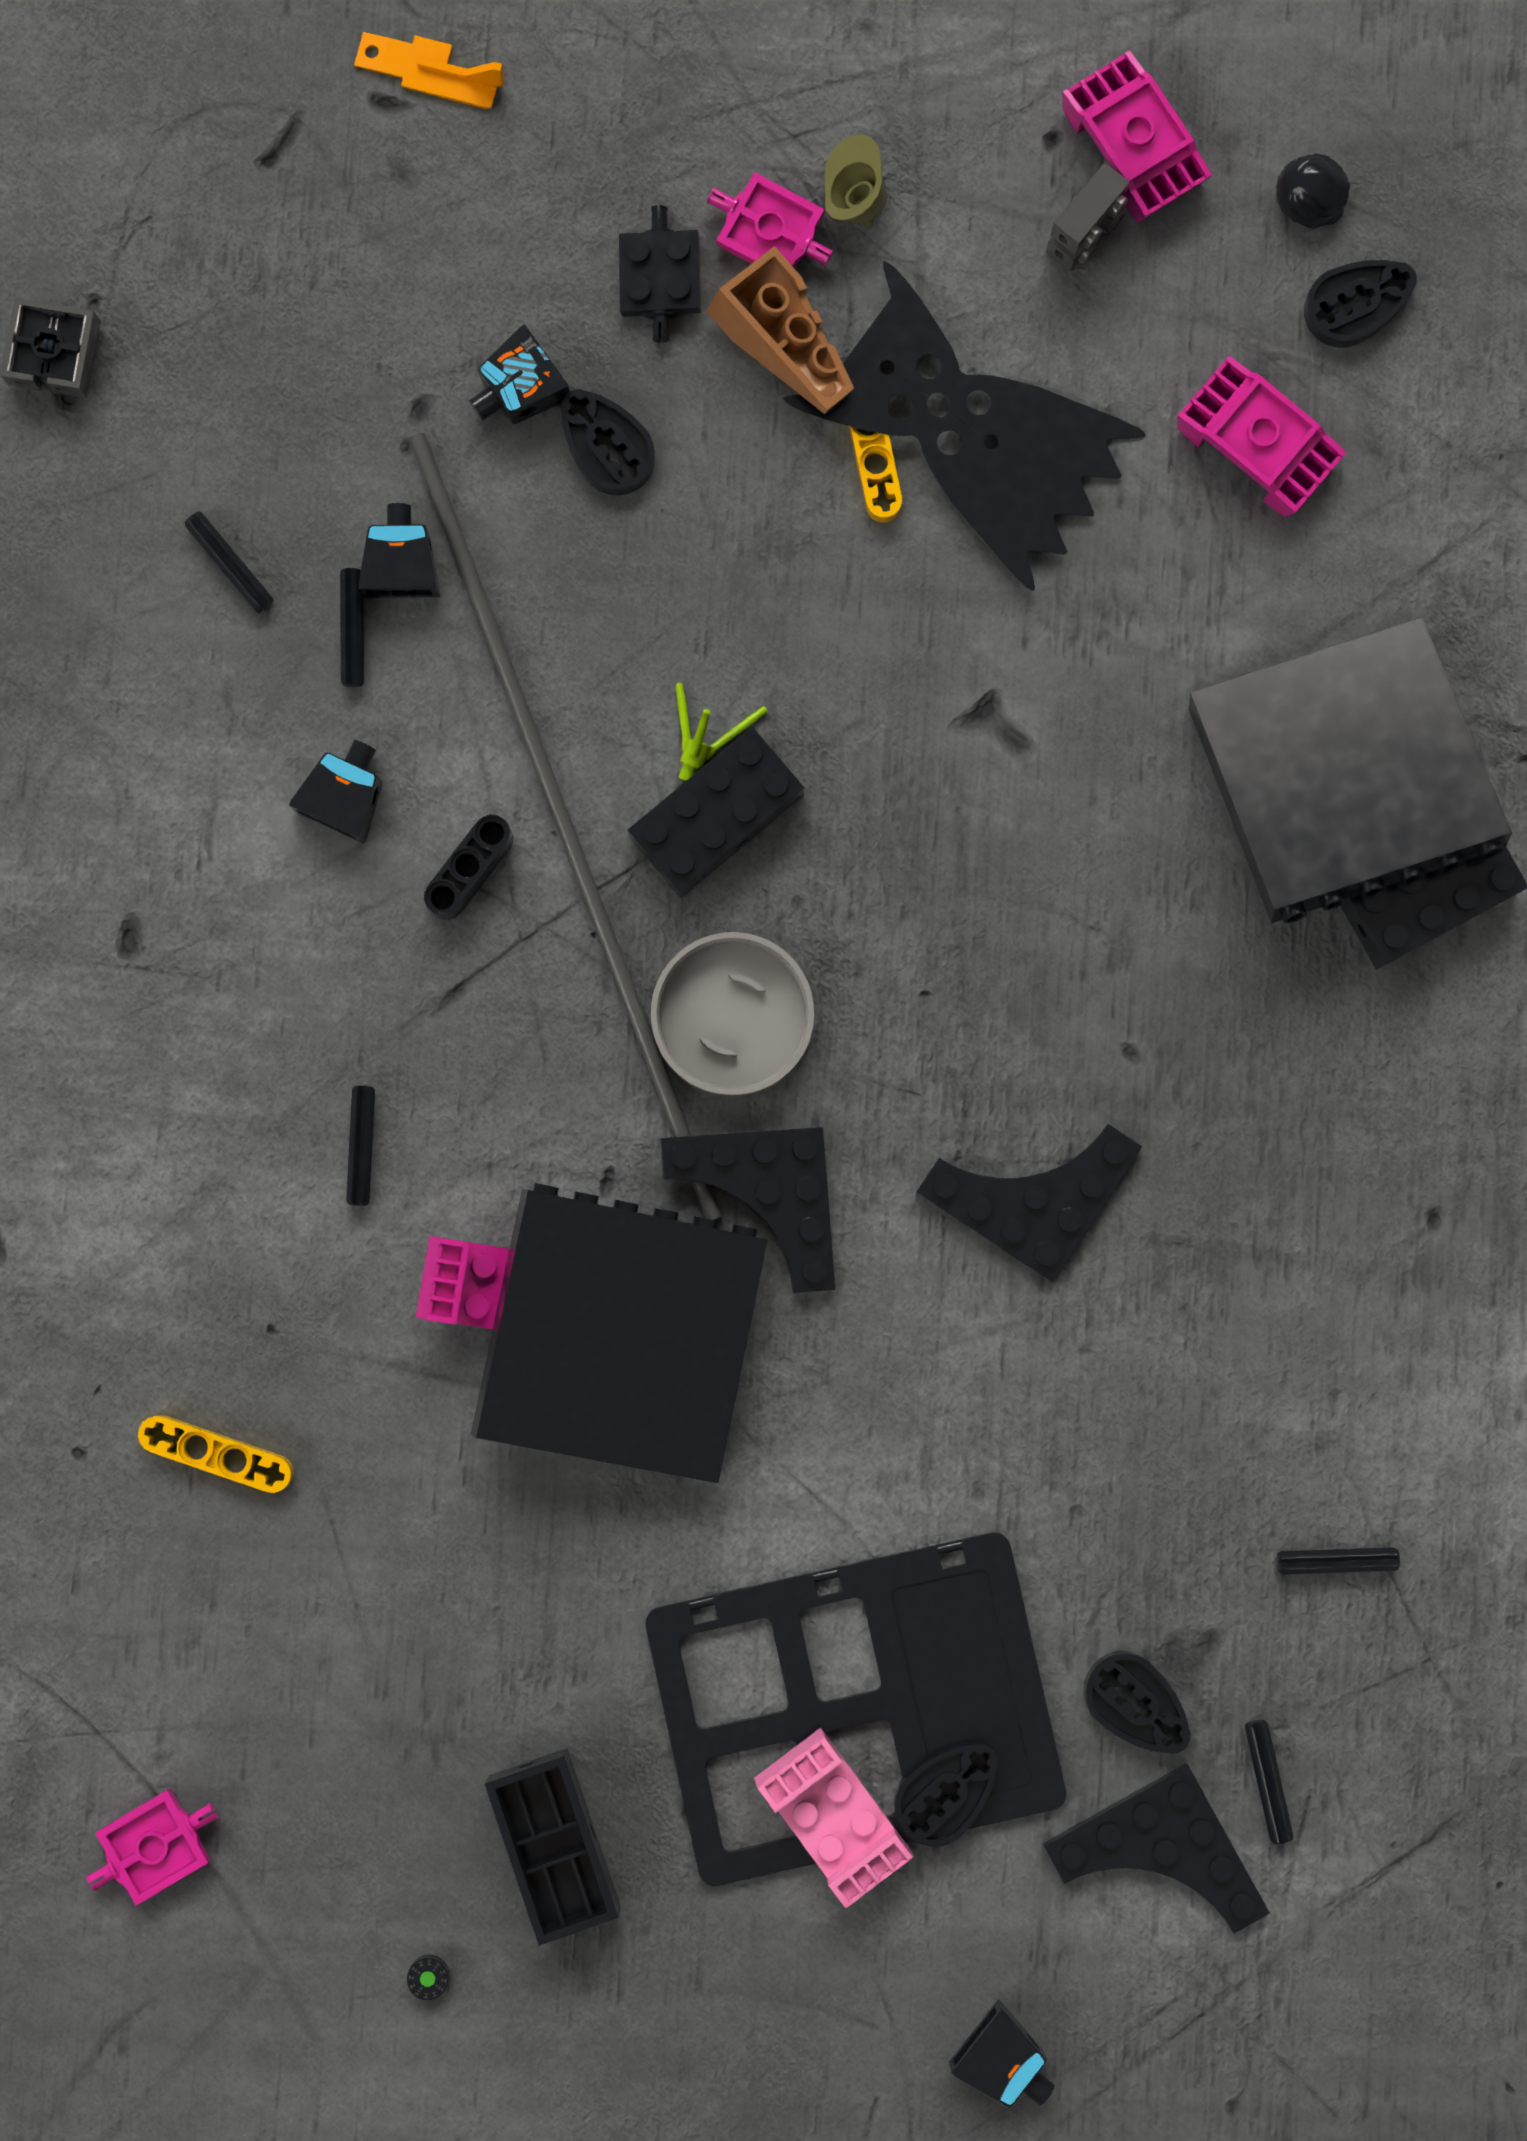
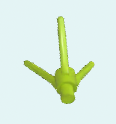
M677 683L675 687L683 750L680 759L683 765L678 778L685 781L698 771V768L701 769L704 766L706 760H710L718 750L768 712L767 708L762 706L713 744L707 745L703 743L711 711L709 709L703 710L695 737L692 739L684 687L682 683Z

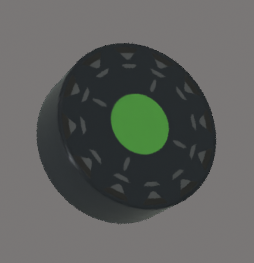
M423 1955L416 1959L407 1974L409 1990L415 1997L422 2000H434L441 1996L450 1980V1971L446 1962L435 1955Z

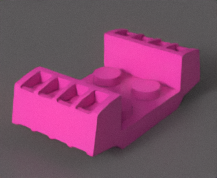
M1130 50L1062 92V109L1075 132L1078 134L1086 129L1109 165L1130 182L1125 195L1129 201L1125 207L1137 223H1140L1204 183L1212 176L1197 150L1195 140L1153 77L1145 72Z
M1231 356L1225 359L1177 416V428L1198 448L1204 440L1209 442L1266 489L1268 493L1263 501L1284 517H1288L1298 511L1347 453L1325 433L1319 423L1262 376L1251 372Z
M429 1236L415 1317L454 1325L461 1324L493 1329L509 1248Z

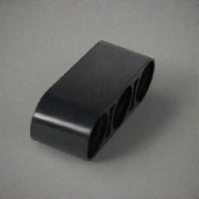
M489 814L480 818L429 883L424 892V901L426 907L435 917L441 920H451L461 914L510 850L513 844V834L508 823L502 817ZM493 826L502 828L504 830V837L498 844L488 845L484 843L483 835L488 828ZM468 858L478 860L479 870L474 876L463 877L459 874V866L462 861ZM450 890L455 895L452 906L444 910L436 908L434 905L436 895L440 891Z

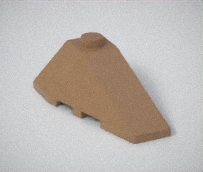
M774 246L723 285L716 293L706 312L736 345L825 414L854 390V387L835 346L828 343L820 326L823 321L818 310L813 311L805 294L807 287L801 275Z

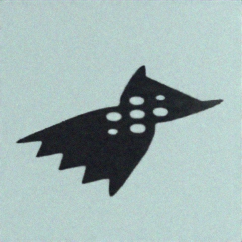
M884 261L883 268L891 299L843 363L854 390L825 414L801 395L783 397V400L805 413L836 423L885 435L915 436L920 442L922 452L930 469L953 505L1011 573L1026 588L1034 591V579L1027 559V551L1067 554V549L1055 524L1054 515L1094 516V511L1082 486L1081 478L1085 476L1121 478L1122 475L1108 448L1107 440L1144 437L1145 433L1140 428L1119 418L1038 386L991 375H966L962 373L951 345L920 297L894 266ZM933 355L940 361L941 372L936 378L926 379L918 373L917 362L922 356ZM885 360L891 361L895 366L894 372L890 375H885L880 371V364ZM976 390L987 393L991 400L990 409L982 415L972 413L966 405L968 395ZM943 393L950 398L952 408L946 416L936 417L928 411L927 400L932 394ZM896 395L907 397L912 404L911 414L902 420L893 418L887 410L888 401ZM954 431L961 437L962 447L956 454L946 455L939 450L937 439L942 432ZM987 435L996 436L999 440L998 447L995 449L986 448L984 438Z

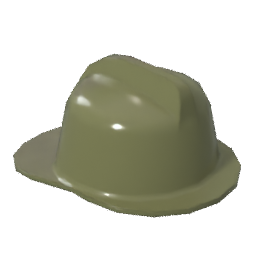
M863 134L852 135L840 141L827 159L824 174L826 212L834 220L861 224L865 228H871L873 226V219L881 213L888 198L887 188L882 176V156L879 145L871 137Z

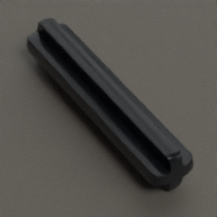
M200 511L192 514L185 521L186 528L253 609L258 613L265 611L273 603V598L205 515Z
M344 568L340 572L341 683L346 687H360L364 683L363 595L359 590L361 570L358 568Z
M358 1085L352 1088L346 1202L352 1206H366L370 1201L375 1089L371 1086Z
M1393 1547L1280 1551L1277 1553L1276 1559L1278 1572L1283 1575L1397 1571L1400 1567L1399 1551Z
M1265 1720L1250 1721L1245 1724V1730L1269 1837L1274 1844L1287 1843L1292 1841L1294 1836L1269 1725Z

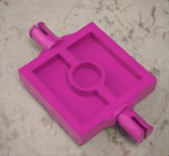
M756 172L752 175L746 188L735 198L723 193L716 187L712 189V194H709L707 203L727 213L726 223L716 239V246L749 264L755 262L774 246L794 268L805 255L824 266H827L829 260H831L834 251L813 241L814 232L824 216V209Z
M170 1787L99 1829L95 1834L105 1850L107 1865L86 1876L88 1884L104 1876L90 1886L91 1889L97 1891L102 1886L116 1879L126 1888L135 1906L209 1863L211 1858L200 1841L198 1829L219 1818L217 1810L201 1818L215 1808L214 1805L208 1803V1805L189 1815L181 1807Z

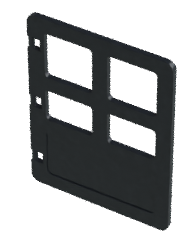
M989 1532L956 1541L837 1566L831 1569L721 1592L706 1597L663 1605L652 1609L647 1615L645 1626L700 1878L708 1885L719 1886L816 1864L797 1836L736 1850L725 1849L718 1825L706 1762L714 1757L785 1741H794L798 1745L820 1727L828 1735L829 1732L879 1720L888 1721L892 1729L902 1778L922 1760L940 1750L955 1744L977 1740L988 1743L994 1749L998 1758L995 1780L986 1804L968 1829L1055 1810L1066 1799L1065 1784L1012 1549L1008 1539L1001 1533ZM963 1550L966 1563L942 1568L939 1555ZM839 1577L842 1591L818 1596L816 1582ZM851 1598H859L864 1603L881 1684L876 1690L822 1701L816 1694L800 1622V1613L807 1608ZM715 1605L718 1619L694 1624L691 1610ZM762 1618L768 1619L773 1629L789 1702L788 1707L783 1711L707 1728L699 1727L696 1723L679 1645L680 1639L686 1635ZM975 1751L969 1755L972 1763L962 1776L967 1775L976 1767L982 1770L986 1769L988 1765L985 1758L989 1754L984 1752L978 1755ZM945 1780L939 1784L942 1790L941 1795L935 1799L928 1795L924 1799L927 1807L922 1813H918L915 1810L911 1811L912 1822L909 1826L914 1828L916 1825H920L923 1829L927 1827V1814L932 1810L938 1814L943 1811L941 1806L942 1799L946 1796L955 1799L958 1796L955 1788L959 1783L954 1781L948 1784ZM896 1814L887 1815L905 1843L914 1842L900 1827Z

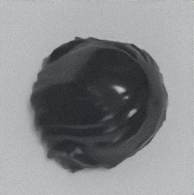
M1315 153L1299 157L1288 163L1281 171L1280 176H1278L1276 184L1277 203L1280 205L1281 211L1293 222H1298L1308 228L1315 229L1320 226L1335 224L1343 216L1344 206L1349 197L1350 182H1348V177L1343 172V168L1329 156Z

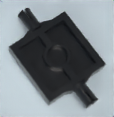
M657 205L651 207V230L643 233L619 234L620 313L622 317L644 316L653 319V341L661 343L662 338L663 343H666L670 340L669 318L680 314L701 313L700 235L698 230L674 231L667 229L668 207L660 205L659 220V210Z

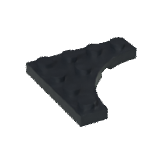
M1107 1124L1098 1137L1070 1161L1050 1171L1020 1178L981 1176L957 1168L938 1158L916 1193L1050 1282H1054L1142 1146Z
M823 1127L660 1139L663 1180L693 1181L716 1187L738 1198L761 1220H764L778 1240V1244L787 1262L793 1293L835 1290Z
M1187 1763L1043 1843L1064 1884L1096 1871L1119 1868L1142 1869L1174 1878L1195 1890L1216 1908L1234 1934L1270 1914Z

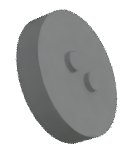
M723 932L692 942L670 960L662 971L654 989L651 1002V1025L661 1055L669 1067L682 1080L709 1094L724 1097H742L773 1087L787 1077L798 1065L811 1039L814 1025V1002L809 983L803 971L782 948L756 935L740 932Z

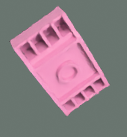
M821 1727L754 1777L760 1793L775 1813L779 1812L827 1877L828 1886L845 1908H848L915 1857L892 1822Z

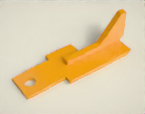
M363 32L354 67L402 78V88L483 109L492 108L497 87L504 86L505 83L503 64L492 62L468 69L448 64L452 51L451 44L416 35L414 36L413 43H408ZM370 47H375L379 50L378 55L374 58L366 56V51Z

